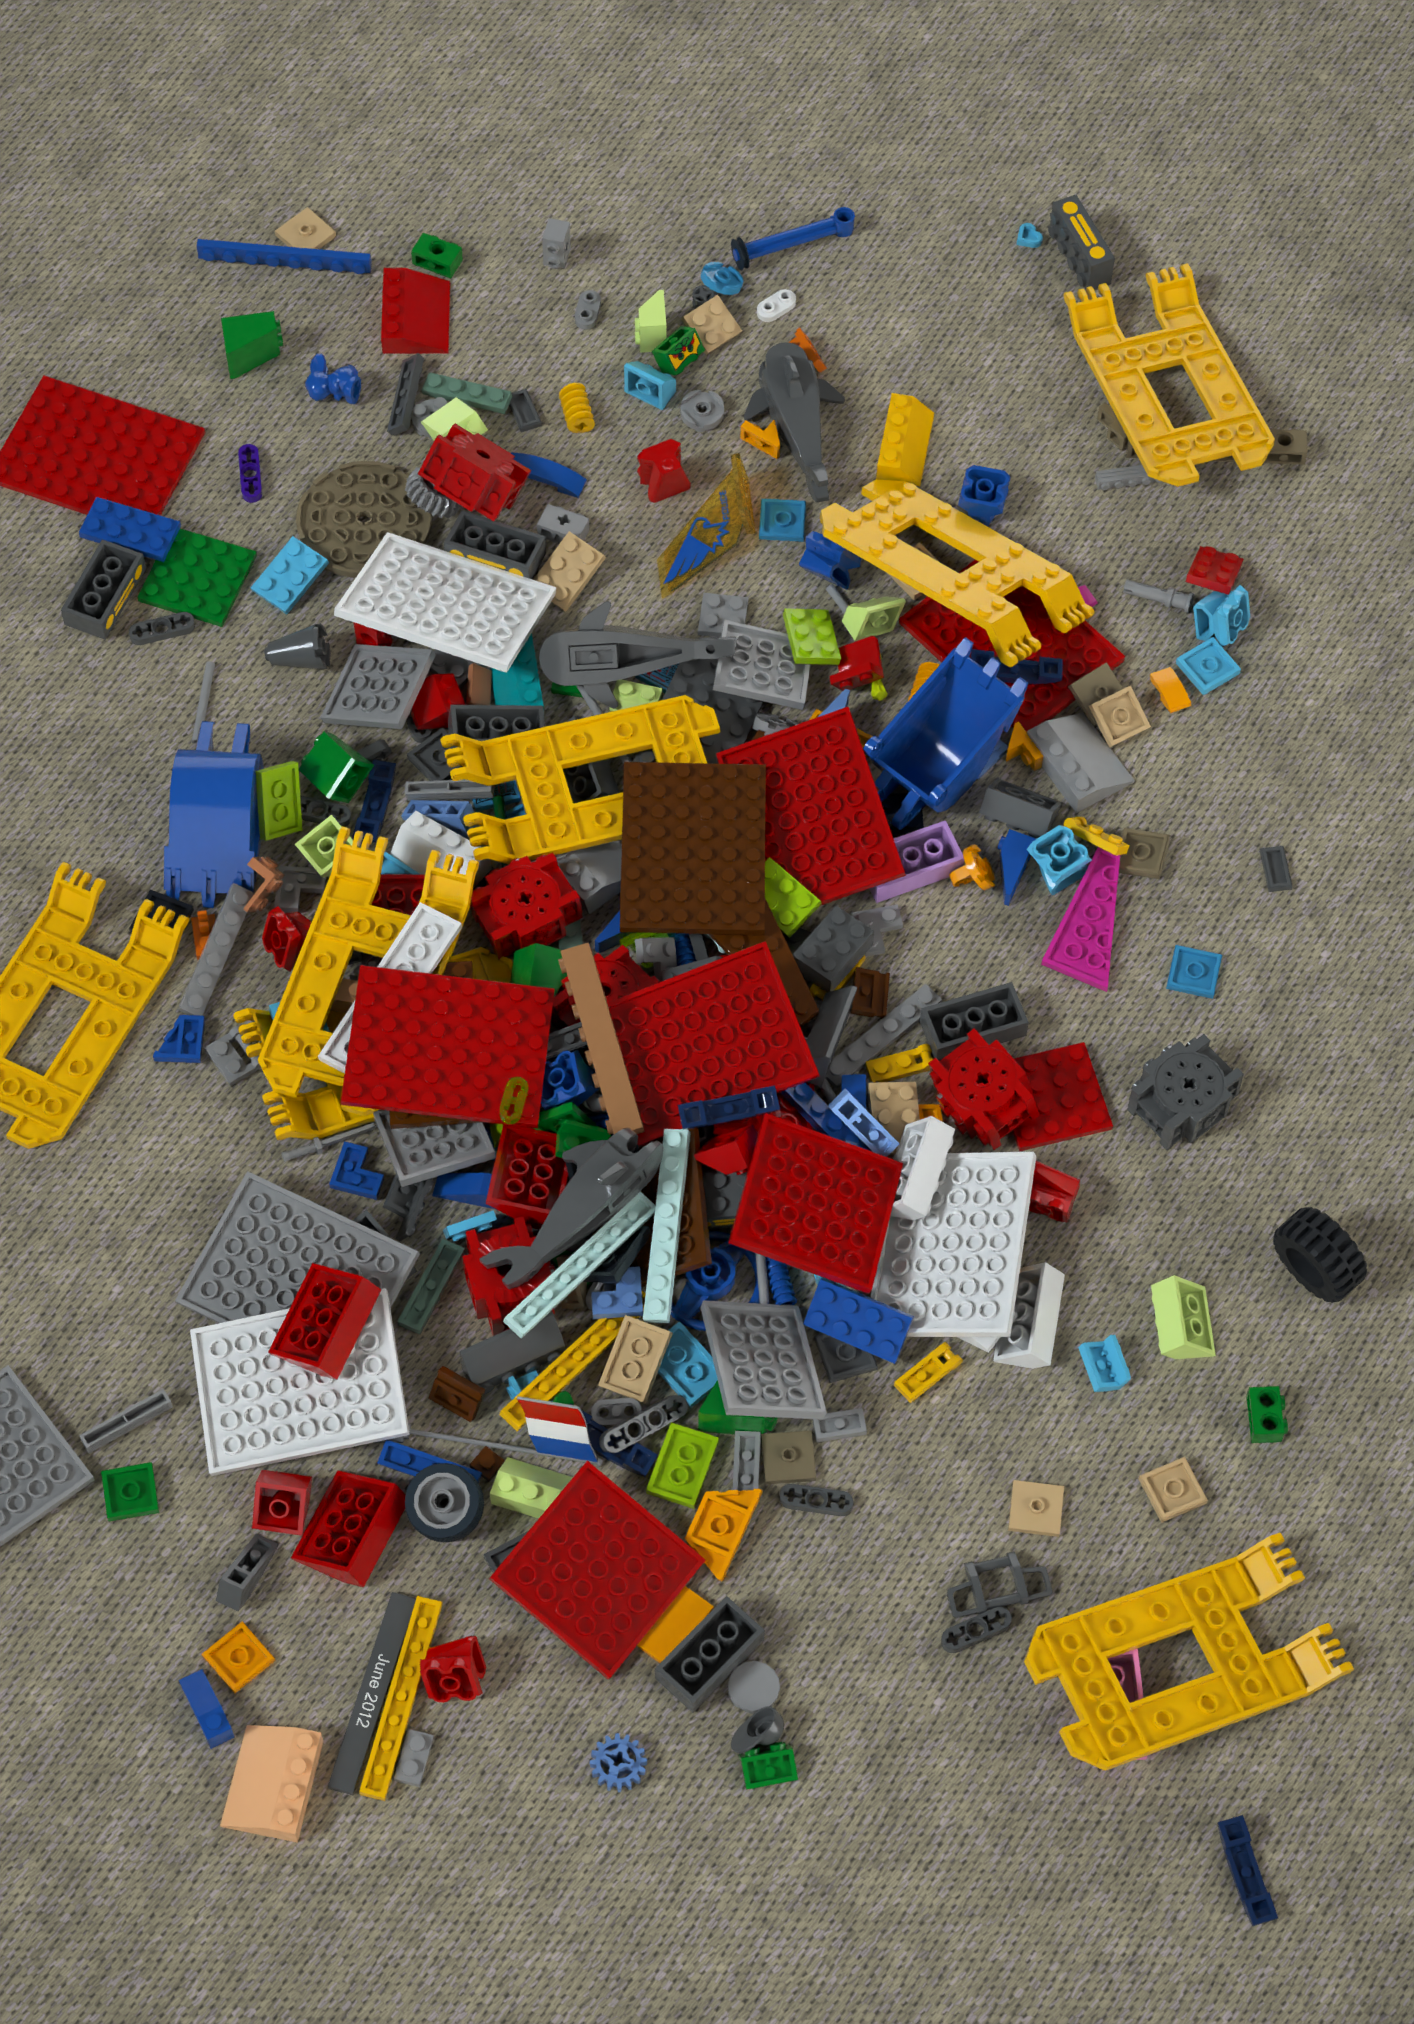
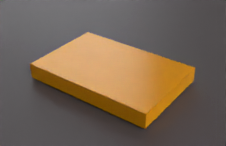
M684 1586L638 1643L637 1647L661 1663L714 1609V1606Z

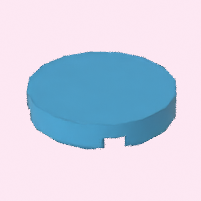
M721 262L705 264L700 273L703 283L717 293L734 295L739 293L742 288L743 277L733 267H723Z

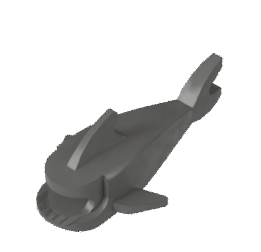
M787 342L779 343L767 351L765 361L760 366V389L753 393L745 411L744 420L750 421L768 410L772 421L775 420L776 428L781 438L804 472L807 487L813 500L816 503L829 501L828 476L822 463L820 401L843 404L845 398L827 381L817 378L813 362L808 360L806 353L800 346Z
M605 601L584 616L580 626H577L575 629L557 631L546 638L540 649L539 661L544 674L552 682L563 686L583 685L589 696L612 709H616L618 702L608 682L626 679L693 659H717L734 655L736 653L737 640L736 637L690 639L629 627L604 625L611 607V603Z
M624 1128L608 1140L584 1143L565 1151L562 1154L563 1160L568 1163H575L577 1165V1172L558 1197L531 1247H504L480 1258V1262L487 1269L511 1264L512 1268L502 1279L503 1284L509 1290L528 1282L540 1271L545 1263L607 1223L652 1180L662 1160L663 1145L659 1141L651 1142L637 1153H634L638 1142V1135L631 1128Z

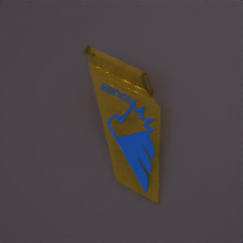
M740 453L731 455L732 470L657 559L662 599L738 544L743 525L747 534L756 533L749 478Z

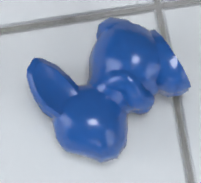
M322 353L316 354L311 360V373L305 382L309 396L315 401H320L333 394L337 401L345 397L349 404H356L361 391V379L358 376L357 369L353 365H348L328 374L329 370L326 366L324 355Z

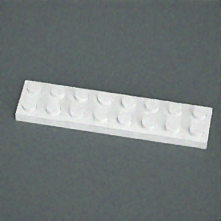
M420 902L377 967L432 974L462 929V923ZM355 1001L318 1055L319 1061L344 1074Z

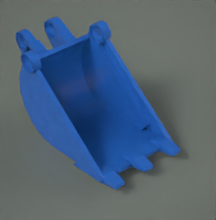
M966 637L957 648L951 651L878 737H871L863 748L865 755L871 758L873 765L882 771L875 781V785L879 789L878 794L881 803L899 785L909 791L901 802V808L893 817L892 822H890L899 830L903 829L926 805L937 813L946 811L970 789L988 762L1002 732H1008L1025 699L1024 694L1028 682L1019 677L1013 686L1009 687L996 677L1001 662L992 657L983 668L969 657L974 643Z
M202 721L196 750H177L170 785L169 844L164 846V890H166V896L180 900L181 891L201 892L203 907L214 908L216 893L227 894L233 883L254 893L257 872L247 864L252 857H259L261 839L255 771L264 769L261 754L248 753L250 724L237 723L231 752L213 751L212 737L213 724L215 722Z

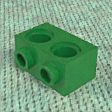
M1279 1386L1249 1387L1246 1400L1251 1443L1282 1442L1284 1434L1288 1433L1287 1419H1283L1282 1410H1285V1397L1280 1395ZM1267 1400L1271 1402L1272 1406H1264L1261 1401ZM1263 1424H1271L1274 1426L1275 1429L1268 1430L1263 1426Z

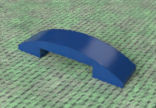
M511 453L515 456V461L531 470L528 476L529 479L555 486L558 492L579 498L587 481L580 474L542 457L524 453Z

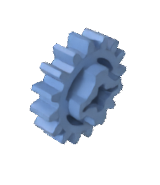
M616 1733L614 1740H611L607 1735L605 1736V1744L599 1741L596 1743L599 1751H591V1757L594 1760L590 1761V1767L596 1768L592 1771V1777H599V1786L607 1783V1791H610L613 1786L617 1787L618 1793L621 1792L622 1786H626L628 1790H631V1782L640 1783L638 1774L645 1775L646 1769L642 1767L647 1765V1758L642 1757L645 1754L644 1748L637 1749L639 1746L638 1740L630 1743L629 1735H626L624 1740L620 1739L619 1733ZM628 1751L634 1755L636 1762H634V1759L629 1758ZM618 1759L623 1760V1763L614 1766V1762H617ZM601 1763L608 1768V1775L603 1771ZM625 1774H628V1776L624 1778H619Z

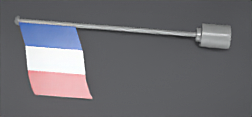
M517 1396V1400L525 1413L529 1436L536 1449L411 1429V1424L408 1423L409 1433L413 1435L578 1462H586L588 1460L591 1464H597V1467L603 1464V1460L600 1457L597 1458L590 1443L586 1419L579 1406ZM410 1435L388 1440L403 1443L404 1438L409 1439Z

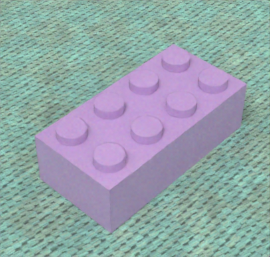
M946 820L894 838L906 876L869 889L876 903L946 879L950 877L949 874L964 866L963 854Z

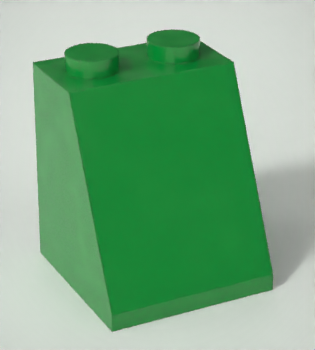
M274 311L221 318L230 379H235L280 355L279 347L283 346L280 319L275 320Z
M323 731L315 739L311 751L303 757L299 771L327 798L349 803L374 767V764L336 735Z
M535 943L515 951L510 983L554 988L555 996L562 985L561 981L567 977V972L562 974L558 959L562 958L561 950Z
M718 1380L698 1411V1430L708 1433L735 1435V1431L760 1432L761 1437V1434H766L767 1430L772 1431L778 1421L777 1417L726 1415Z

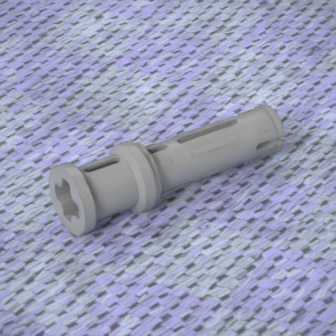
M1129 579L1126 580L1123 590L1125 594L1164 603V606L1167 608L1172 606L1184 609L1187 613L1190 611L1194 593L1185 594L1177 592L1175 588L1161 589Z

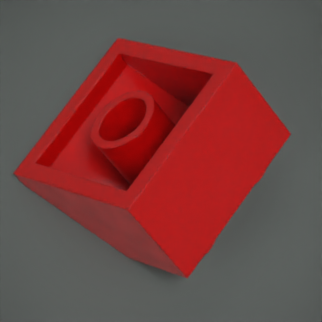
M453 673L432 674L425 678L410 711L417 730L448 728L450 705H466Z
M751 1124L711 1137L694 1154L695 1160L726 1175L734 1172L740 1175L747 1172L758 1135L754 1125Z
M261 1470L255 1485L252 1529L302 1536L311 1497L312 1476Z

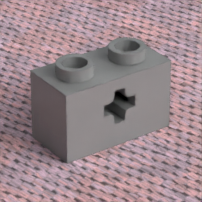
M548 219L542 237L543 265L553 269H565L571 250L570 222Z
M547 504L537 523V534L546 536V540L560 544L569 531L583 541L585 540L589 532V518L580 513L575 514L567 511L560 506Z

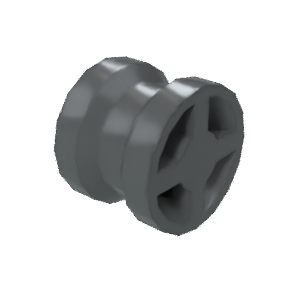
M705 285L696 287L692 293L693 308L696 309L712 299L714 291Z

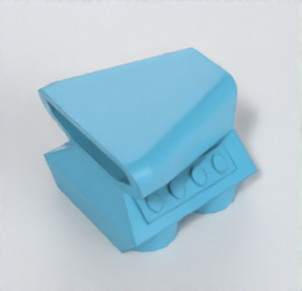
M1241 585L1228 595L1213 591L1193 607L1197 639L1207 641L1215 634L1221 646L1233 644L1238 632L1246 629L1251 618L1248 591Z
M1062 825L1037 838L1027 848V851L1036 860L1047 888L1052 895L1081 879L1088 868L1087 864L1092 861L1088 855L1087 848L1074 839V834L1070 828Z

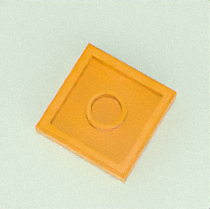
M243 1621L202 1653V1657L234 1694L276 1661L273 1655Z

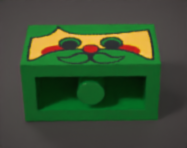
M680 326L652 350V353L662 373L676 376L682 373L687 365L697 360L705 349L695 328Z

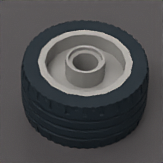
M439 1463L424 1468L411 1480L405 1495V1509L410 1523L423 1536L437 1542H453L469 1535L479 1524L484 1510V1497L479 1483L468 1471L454 1464ZM448 1499V1506L442 1508V1501Z

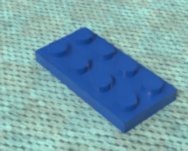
M96 497L79 531L80 538L100 543L103 539L142 553L144 557L164 562L181 528V523L174 519Z
M822 1277L803 1324L895 1364L914 1316Z

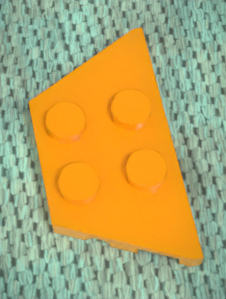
M761 1489L727 1490L725 1492L706 1491L684 1538L706 1560L704 1563L721 1582L729 1569L763 1493Z

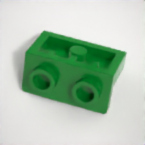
M566 1119L557 1131L555 1156L562 1158L564 1151L584 1143L608 1140L611 1135H609L607 1129Z
M785 1742L770 1744L769 1749L760 1750V1747H753L749 1751L739 1754L746 1790L798 1780L793 1748L791 1745H786Z

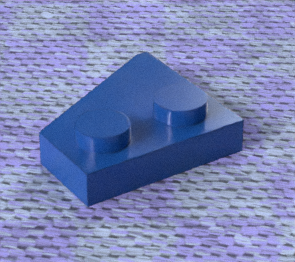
M180 1015L174 1023L173 1029L165 1036L164 1043L160 1049L154 1052V1061L201 1063L205 1017L200 1015Z

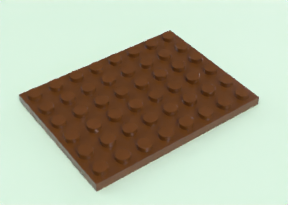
M624 762L620 932L764 935L766 765Z

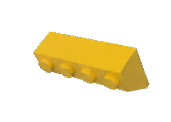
M891 394L877 463L876 479L907 481L916 486L921 485L934 412L914 396Z

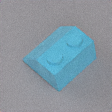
M639 361L629 362L624 365L625 392L663 410L676 392V379L669 374H664L654 369L651 365L643 364Z

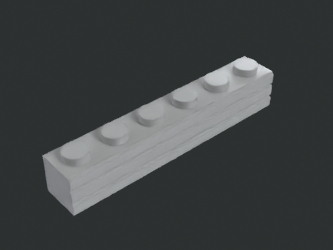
M1142 465L1096 471L1095 474L1098 490L1119 489L1123 486L1133 487L1137 484L1147 485L1151 482H1163L1148 477Z
M469 780L406 781L405 796L408 801L494 798L495 785L486 786Z
M164 1389L79 1435L81 1442L89 1454L173 1407Z

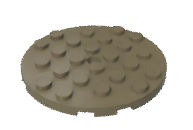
M357 461L339 465V469L333 470L330 473L326 471L313 481V485L307 492L303 493L299 501L296 525L300 541L328 560L329 564L326 566V570L341 576L356 578L387 532L426 545L431 532L432 515L429 512L425 513L421 508H417L418 505L412 503V499L407 496L405 488L410 474H404L396 470L395 466L382 462ZM362 516H367L370 518V520L365 522V524L360 522L358 519Z

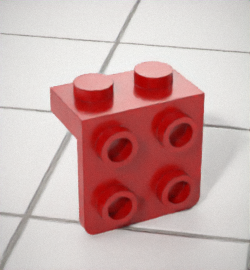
M869 636L839 647L841 656L838 665L839 673L829 676L831 685L841 691L845 689L852 690L884 678L878 639L875 636Z

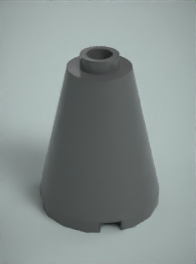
M320 623L273 640L264 649L265 658L267 661H270L271 665L320 670L328 669L327 666L330 665V645L325 643L323 637L327 636V632Z

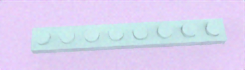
M664 1129L663 1156L660 1163L643 1320L646 1323H670L691 1135L688 1129Z
M639 1192L504 1318L503 1322L522 1339L655 1214L656 1205L642 1192Z

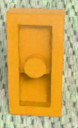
M745 420L741 425L740 439L778 459L780 456V442L775 420L765 430Z
M1017 722L1014 724L1008 745L1006 762L1021 755L1024 764L1030 765L1033 771L1042 767L1043 755L1022 725Z

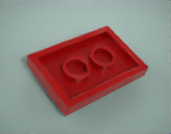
M1200 546L1185 582L1228 595L1232 590L1244 559L1233 553L1219 552L1213 547Z

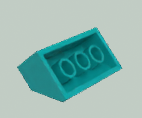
M531 633L507 673L490 667L495 705L543 706L544 710Z

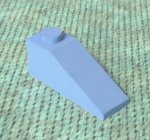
M846 1088L828 1105L874 1153L887 1157L900 1144Z

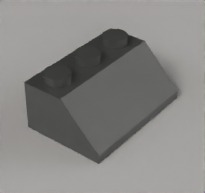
M997 778L987 787L979 813L983 814L984 818L989 821L997 822L999 820L1006 823V826L1010 829L1019 830L1020 828L1028 831V835L1039 838L1050 831L1062 806V802Z

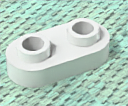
M783 289L763 300L757 306L758 318L764 322H772L789 312L796 305L795 294L790 290Z

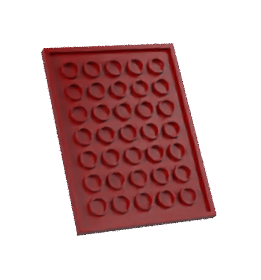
M43 375L0 451V486L88 515L96 497L161 516L205 435V428Z
M974 560L958 573H962L963 571L967 570L973 565L979 563V561ZM1020 586L1003 597L1019 608L1032 637L1041 643V649L1035 653L1032 652L1024 660L1039 661L1040 657L1063 659L1062 681L1047 684H1028L1024 694L1025 699L1011 727L1014 728V724L1019 722L1027 732L1035 726L1051 720L1076 700L1068 688L1069 685L1106 662L1113 671L1125 661V655L1087 621L1072 627L1067 633H1062L1055 629L1040 596L1025 587ZM928 596L899 618V624L941 663L954 648H957L965 637L974 643L972 649L994 651V657H998L984 628ZM1004 682V683L1007 684L1009 687H1012L1013 684H1014V683Z
M849 706L716 753L719 764L766 765L765 861L769 857L816 896L821 901V905L906 876Z
M766 941L607 1003L645 1132L637 1134L638 1147L662 1139L664 1129H682L678 1105L747 1093L754 1089L774 1085L776 1093L820 1077Z
M360 965L341 1105L538 1128L555 989Z

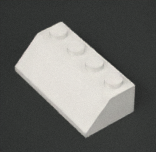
M415 811L401 825L390 855L419 874L426 873L427 861L432 850L440 851L441 853L440 860L436 866L440 869H443L446 855H454L450 871H452L456 857L460 856L463 857L464 862L459 873L466 875L469 861L475 860L473 851L476 848H481V846H471L468 839ZM490 859L475 860L479 861V866L473 888L492 869Z
M933 1116L905 1126L894 1160L902 1162L903 1167L890 1216L916 1220L926 1217L931 1210V1200L933 1194L938 1189V1179L946 1165L945 1158L953 1144L955 1132L954 1128Z
M1046 1262L1020 1268L1014 1307L1018 1317L1012 1323L1010 1337H1001L996 1343L994 1362L1032 1369L1051 1365L1065 1274Z

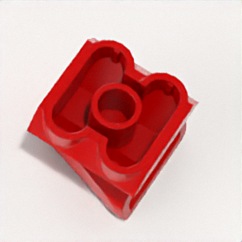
M669 439L643 449L637 456L640 464L637 470L640 484L649 485L648 498L652 503L664 500L691 488V483L681 466L680 442Z
M277 906L268 912L262 935L263 946L266 952L273 953L275 963L279 968H284L291 972L312 921L300 912L284 913Z
M1036 1161L1029 1211L1067 1223L1080 1187V1179Z
M468 1636L428 1648L426 1658L420 1659V1673L429 1699L440 1703L448 1702L451 1697H458L463 1701H471L483 1693L478 1679L484 1678L486 1664L476 1636Z

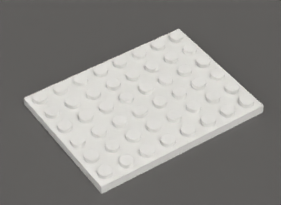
M387 532L335 607L334 616L507 673L554 598L557 587Z
M1034 1152L947 1153L945 1158L946 1165L940 1173L938 1179L939 1186L933 1194L931 1210L926 1217L908 1220L890 1216L870 1298L914 1316L907 1337H1010L1036 1155Z
M386 1288L381 1289L337 1380L318 1375L268 1353L289 1309L190 1329L207 1461L211 1476L410 1435L389 1296Z

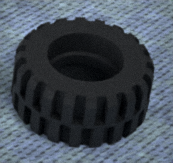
M1312 1207L1300 1208L1275 1230L1273 1244L1275 1245L1276 1253L1280 1256V1260L1286 1265V1269L1290 1274L1292 1273L1296 1280L1305 1286L1306 1290L1314 1293L1317 1298L1331 1303L1340 1302L1366 1277L1367 1263L1363 1259L1364 1256L1357 1248L1358 1246L1355 1241H1352L1349 1237L1350 1235L1336 1221L1330 1219V1216L1321 1213L1320 1210L1313 1209Z

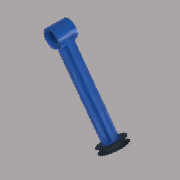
M840 207L834 211V215L830 216V218L748 243H744L740 237L737 238V241L732 239L731 250L734 261L740 270H743L744 267L748 269L750 260L833 234L838 237H848L853 233L855 214L850 208Z

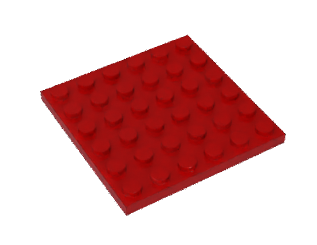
M765 1113L760 1124L728 1243L869 1294L873 1288L903 1163Z
M587 1460L491 1575L489 1580L609 1680L706 1560Z

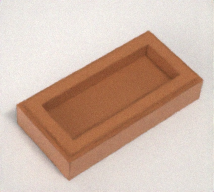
M475 663L469 665L466 705H490L491 670Z

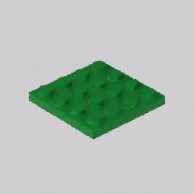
M180 528L165 561H155L137 597L138 602L174 613L188 612L194 619L223 627L257 557V552Z

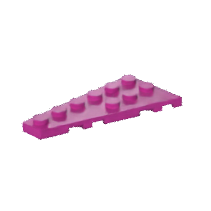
M1098 847L1042 959L1041 965L1107 992L1120 855L1115 856Z

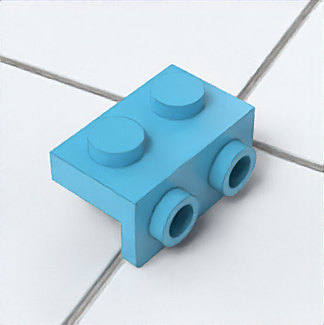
M1109 1335L1104 1341L1082 1343L1078 1347L1094 1392L1119 1390L1131 1380L1130 1371L1124 1360L1116 1335Z

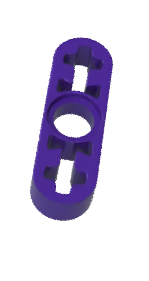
M245 444L238 451L241 492L246 502L254 503L262 497L259 452L255 445ZM248 452H251V462H247L246 455ZM248 470L256 472V475L253 477H246L244 474ZM249 484H253L254 494H249Z

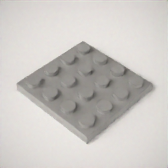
M724 620L721 637H736L737 648H735L736 653L734 655L717 658L713 690L803 710L810 664L794 663L788 634Z
M355 644L320 718L324 723L402 729L436 654L432 649Z
M378 1110L373 1113L401 1187L496 1158L495 1151L482 1122L391 1129L389 1111Z

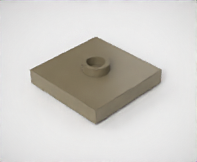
M1107 662L1068 686L1092 725L1097 722L1089 705L1123 689Z
M1124 828L1121 837L1123 838L1122 842L1130 846L1127 854L1120 855L1119 873L1160 879L1171 839L1170 835Z
M812 1430L761 1434L765 1485L816 1481Z

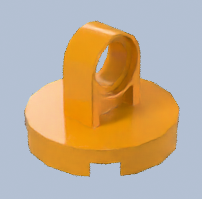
M970 845L963 850L966 865L949 874L954 887H959L961 883L968 884L972 881H975L982 890H988L995 886L992 882L995 880L993 869L986 857L982 859L978 854L981 851L978 846Z

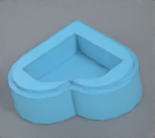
M1022 224L1019 229L1016 245L1031 248L1041 246L1043 241L1042 234L1036 231L1033 224Z

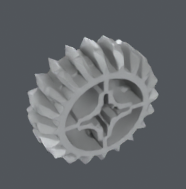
M416 467L409 475L405 488L407 496L412 499L411 502L417 504V508L423 509L425 513H431L432 516L437 515L439 518L455 516L462 506L435 490L433 483L418 475L420 468Z

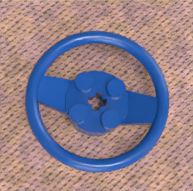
M709 1230V1240L722 1241L724 1243L710 1249L712 1264L686 1272V1284L676 1306L672 1302L671 1316L687 1327L706 1331L704 1321L694 1319V1317L701 1310L703 1300L718 1301L731 1291L735 1284V1267L744 1255L749 1259L755 1274V1288L748 1303H760L756 1254L729 1244L731 1235L729 1233ZM712 1271L715 1272V1275H714V1276H707V1275H706V1272H707V1273H712Z

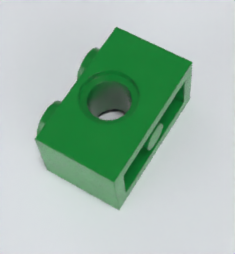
M422 233L411 251L412 264L450 279L463 261L462 247L426 233Z

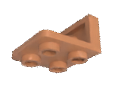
M263 856L252 857L247 864L265 878V881L243 910L247 913L256 912L257 910L261 912L269 903L268 896L272 891L274 893L277 892L283 884L281 879L285 875L276 868L278 864L271 858H264Z

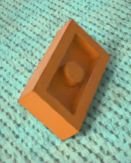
M799 327L797 332L794 333L796 337L788 343L800 346L806 353L808 360L813 362L819 373L827 369L826 365L809 337Z
M206 910L197 911V917H191L197 960H199L216 921L215 914L207 915Z

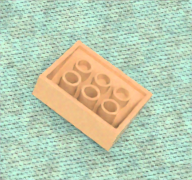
M247 1725L220 1827L298 1843L324 1742L321 1732L297 1727Z

